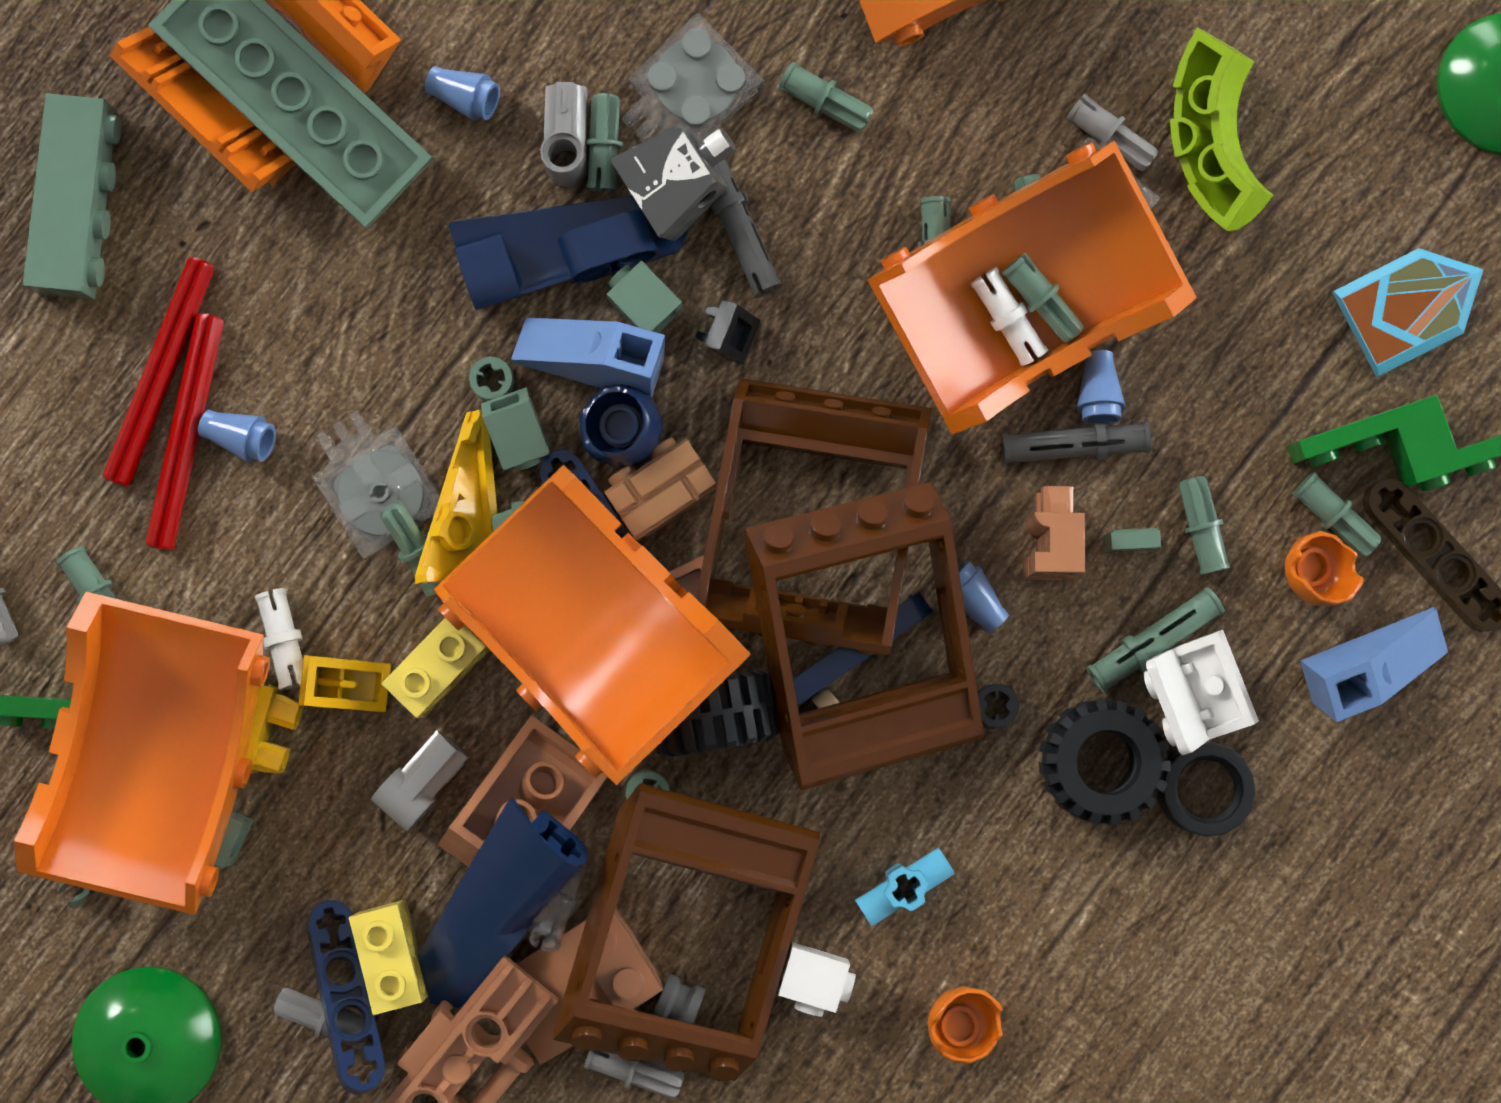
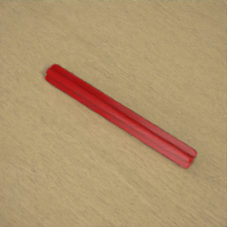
M189 257L186 261L103 472V477L108 481L121 486H129L132 482L194 324L195 317L198 314L214 273V266L205 260Z
M198 313L195 317L146 537V544L152 548L169 551L175 547L199 438L198 426L205 411L224 325L223 320L215 315Z

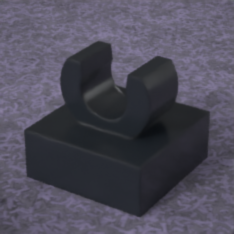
M722 300L719 308H706L705 314L714 319L709 333L697 331L696 338L726 360L743 365L760 319L738 304Z

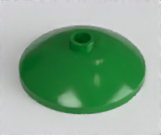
M1501 13L1483 17L1463 29L1446 48L1437 73L1438 100L1449 125L1470 145L1496 155H1501Z
M156 966L128 969L102 982L91 992L81 1006L72 1034V1053L77 1072L86 1088L101 1103H188L210 1081L218 1065L222 1048V1032L219 1017L208 995L187 976L168 968ZM133 1038H139L144 1042L145 1052L143 1055H137L132 1051L131 1041Z

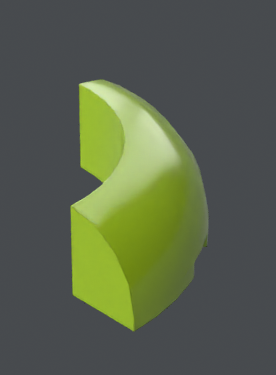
M1197 27L1185 48L1173 87L1176 88L1174 118L1170 119L1171 140L1175 158L1180 160L1184 175L1189 183L1187 187L1193 197L1216 223L1227 231H1234L1251 222L1274 196L1256 179L1249 169L1242 154L1237 133L1239 97L1245 79L1255 61Z

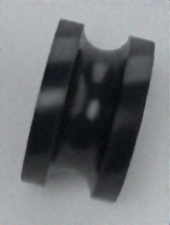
M990 684L978 691L982 723L984 725L998 728L1008 725L1015 719L1018 714L1019 703L1012 689L1002 684ZM991 692L993 697H998L999 692H1001L1007 698L1003 704L1007 713L1001 719H999L998 714H994L993 719H990L984 713L988 707L984 698Z

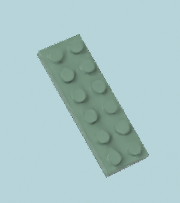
M172 0L148 24L157 36L366 230L374 224L433 161L430 154L264 0Z

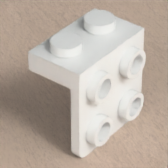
M1223 629L1169 648L1146 661L1147 671L1144 672L1146 687L1153 699H1159L1165 714V718L1162 720L1165 736L1172 746L1177 745L1181 755L1194 752L1210 739L1254 725L1259 721Z

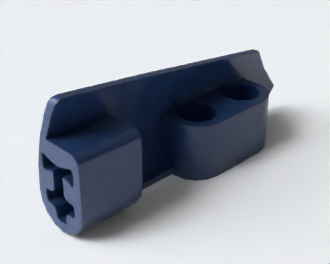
M633 195L451 221L448 226L456 247L455 252L476 311L571 280L573 283H586L615 274L627 264L633 268L641 260L644 263H648L678 253L682 249L689 230L688 228L675 241L658 237Z
M510 798L418 953L430 1004L439 1005L443 1000H446L453 1007L460 1008L481 985L503 956H507L532 926V921L586 863L588 854L583 842L548 812H540L531 823L514 798Z

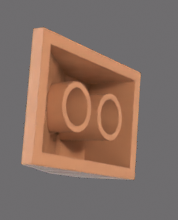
M531 715L450 825L438 846L469 867L510 798L516 800L531 823L540 812L546 811L567 829L571 830L607 776L603 772L597 778L592 776L575 758L580 749Z
M616 907L589 998L633 1010L661 992L665 982ZM587 917L516 962L518 966L559 998L555 1006L525 1041L540 1065L572 1047V1044L553 1040V1035Z

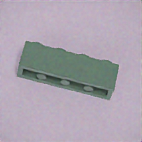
M45 94L23 286L37 294L95 300L96 288L101 287L103 284L105 263L103 258H100L102 239L108 238L111 225L110 213L106 210L107 194L114 190L116 183V167L114 163H111L113 144L119 143L122 133L121 118L105 99Z

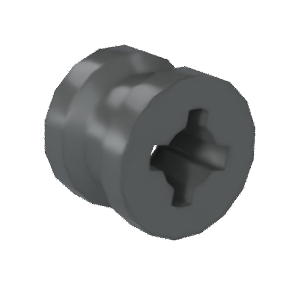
M669 973L653 1015L693 1024L706 988L700 985L692 987L684 985L678 976Z

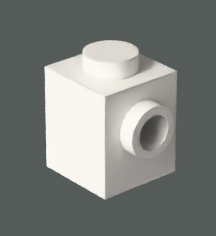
M792 942L778 986V996L795 1000L794 1008L801 1012L823 1017L824 1010L836 1013L839 1001L848 1003L856 974L848 972L850 967L848 959Z

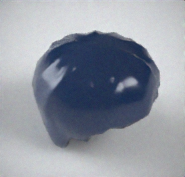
M619 384L601 388L598 394L590 398L588 404L582 409L578 417L583 447L592 458L600 463L609 464L612 468L632 467L646 461L653 454L657 445H659V439L663 433L662 417L658 407L652 401L651 395L628 385Z

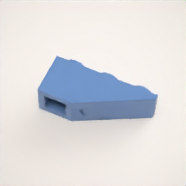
M526 318L514 349L511 363L599 388L619 384L628 385L652 397L664 362L665 335L614 321Z
M1432 607L1300 660L1312 703L1333 720L1339 722L1383 704L1447 654L1448 650L1437 609Z

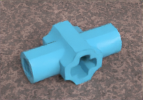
M937 847L907 867L900 863L890 867L885 871L886 880L858 897L855 901L872 927L902 907L909 911L917 909L925 903L924 895L927 891L955 873L941 850ZM903 874L908 880L913 876L917 880L912 885L914 895L908 899H905L902 894L894 897L892 893L898 888L895 879Z

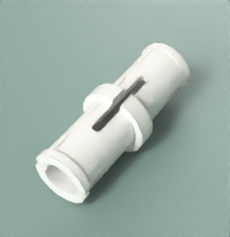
M994 267L984 273L993 286L994 292L989 290L981 276L973 280L970 286L974 288L993 317L990 323L994 330H1001L1017 356L1019 364L1025 366L1034 361L1024 345L1025 342H1028L1038 358L1045 354L1048 348L1043 344L1025 316L1028 310L1024 303H1017L1001 277L998 268Z
M285 588L273 589L272 595L276 610L272 608L268 591L255 596L267 636L263 641L264 648L271 651L279 683V691L292 689L293 684L289 668L293 670L297 688L300 687L303 668V657L298 643L303 638L300 629L294 628Z

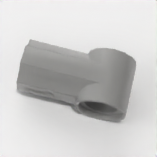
M556 82L545 87L544 141L541 145L540 154L546 173L551 181L564 187L575 186L581 182L588 170L586 157L588 88L577 85L574 82ZM570 151L577 155L574 162L569 166L559 167L553 164V159L560 152Z
M436 730L404 768L399 767L386 779L372 796L371 801L408 833L437 801L435 796L452 780L470 757L450 738Z

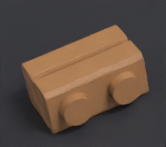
M673 437L665 440L654 449L651 455L653 460L638 470L634 466H626L608 479L612 487L604 491V493L638 543L716 493V482L686 438L679 443H676Z

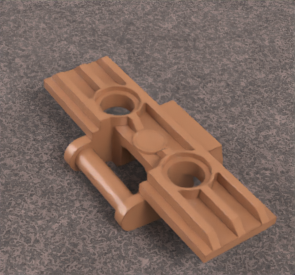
M504 955L455 1016L450 1012L453 1006L448 1001L443 1000L433 1011L431 1022L416 1041H409L398 1055L397 1065L408 1074L384 1103H414L415 1097L420 1094L432 1095L438 1103H468L457 1092L486 1057H490L497 1064L500 1061L502 1065L470 1103H496L521 1072L527 1073L534 1065L530 1055L521 1046L555 1006L559 998ZM481 1019L495 1021L501 1029V1035L488 1034L476 1022Z

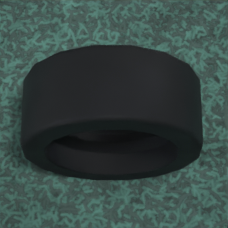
M1205 742L1194 752L1186 755H1181L1179 750H1176L1167 758V760L1171 761L1170 772L1165 771L1163 781L1168 783L1164 792L1158 791L1157 793L1158 803L1167 819L1181 830L1205 837L1224 835L1242 824L1252 810L1256 795L1254 775L1244 758L1229 747L1211 742ZM1211 760L1218 762L1228 770L1233 779L1234 794L1232 802L1224 812L1215 817L1200 818L1193 816L1184 809L1178 799L1177 784L1179 776L1188 765L1196 761Z

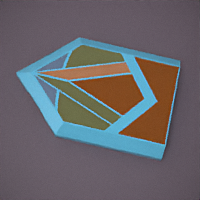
M1418 248L1333 291L1332 294L1375 376L1378 377L1464 333L1484 269Z

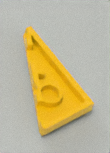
M482 409L466 412L415 573V584L441 583L493 533L492 517L497 514L491 441L483 420Z

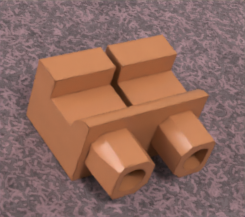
M1043 486L1041 493L1035 494L1034 513L1024 522V528L1027 533L1038 537V552H1034L1023 561V581H1073L1085 573V513H1073V487Z

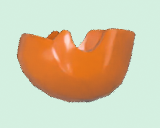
M1317 531L1302 536L1293 543L1286 556L1284 569L1287 583L1298 598L1307 603L1318 606H1333L1352 600L1361 588L1364 579L1356 572L1355 561L1358 556L1357 552L1345 545L1334 534Z
M960 986L943 992L933 1002L928 1016V1032L933 1048L951 1062L971 1064L988 1056L998 1042L997 1040L1003 1036L1000 1013L1003 1011L1001 1004L982 989Z

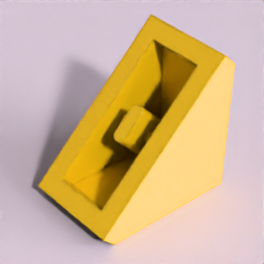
M304 655L298 705L386 712L388 690L381 683L390 675L391 664Z

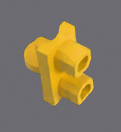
M273 685L259 686L255 716L246 758L252 759L251 774L258 773V771L279 774L285 771L290 748L268 742L272 726L276 724L292 730L297 729L305 707L298 705L299 702L283 695V691H279V688Z

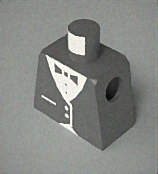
M678 125L615 156L610 161L658 237L675 241L726 191L728 187L727 182L716 165L734 153L736 147L729 135L720 126L699 140L693 130Z

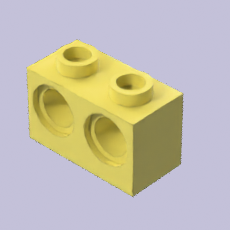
M444 618L381 684L416 718H425L490 649L466 625L458 631Z
M406 899L363 910L350 916L349 921L372 1014L376 1015L422 1003L428 997L420 968L418 959L419 949Z

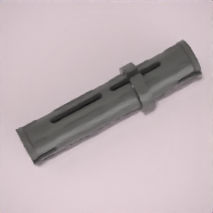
M726 158L716 166L727 182L728 187L713 203L711 210L714 217H719L725 227L753 291L754 298H761L775 292L772 287L775 290H779L783 283L774 269L747 208L749 204L746 192L739 190Z
M1103 421L1093 422L1092 427L1018 434L1004 433L1001 434L1003 464L1087 456H1095L1096 460H1107V455L1149 453L1151 451L1150 427L1148 422L1105 426Z

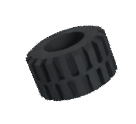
M756 670L729 675L656 747V754L673 757L745 745L773 738L779 733L769 673Z
M1117 700L1085 701L1078 703L1077 706L1071 709L1064 710L1059 714L1060 718L1055 723L1049 725L1046 730L1048 736L1045 742L1041 741L1039 752H1042V762H1038L1039 772L1043 773L1046 781L1043 785L1047 793H1051L1055 798L1054 802L1059 807L1065 809L1071 815L1088 822L1116 825L1121 824L1123 820H1135L1141 816L1140 812L1145 808L1151 809L1158 802L1154 798L1158 791L1164 792L1168 783L1163 781L1165 771L1170 772L1171 761L1165 758V751L1169 750L1166 739H1161L1158 733L1161 728L1155 721H1150L1146 717L1147 713L1140 708L1127 705L1128 703ZM1099 732H1109L1120 737L1125 743L1130 756V765L1126 777L1117 787L1108 791H1098L1087 786L1082 781L1077 769V756L1081 745L1089 736Z

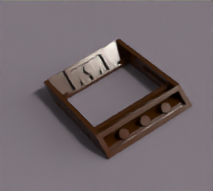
M741 378L733 399L696 599L727 629L754 632L762 637L754 587L734 584L733 581L715 579L725 520H728L742 443L906 469L904 489L920 484L932 408ZM909 547L897 550L888 607L872 604L864 606L778 591L785 637L802 640L813 646L832 645L854 649L866 655L877 653L890 655Z
M931 482L745 528V542L782 749L801 791L983 739V723L951 519ZM929 542L949 673L799 714L776 581Z
M640 783L618 811L554 1028L553 1040L572 1044L573 1047L580 1050L595 1049L617 1054L620 1058L628 1061L644 1060L661 1064L672 1071L688 1070L709 1075L710 1078L717 1081H735L758 1057L820 843V832ZM631 854L777 892L737 1032L729 1030L725 1032L606 1004L601 1000L589 998Z

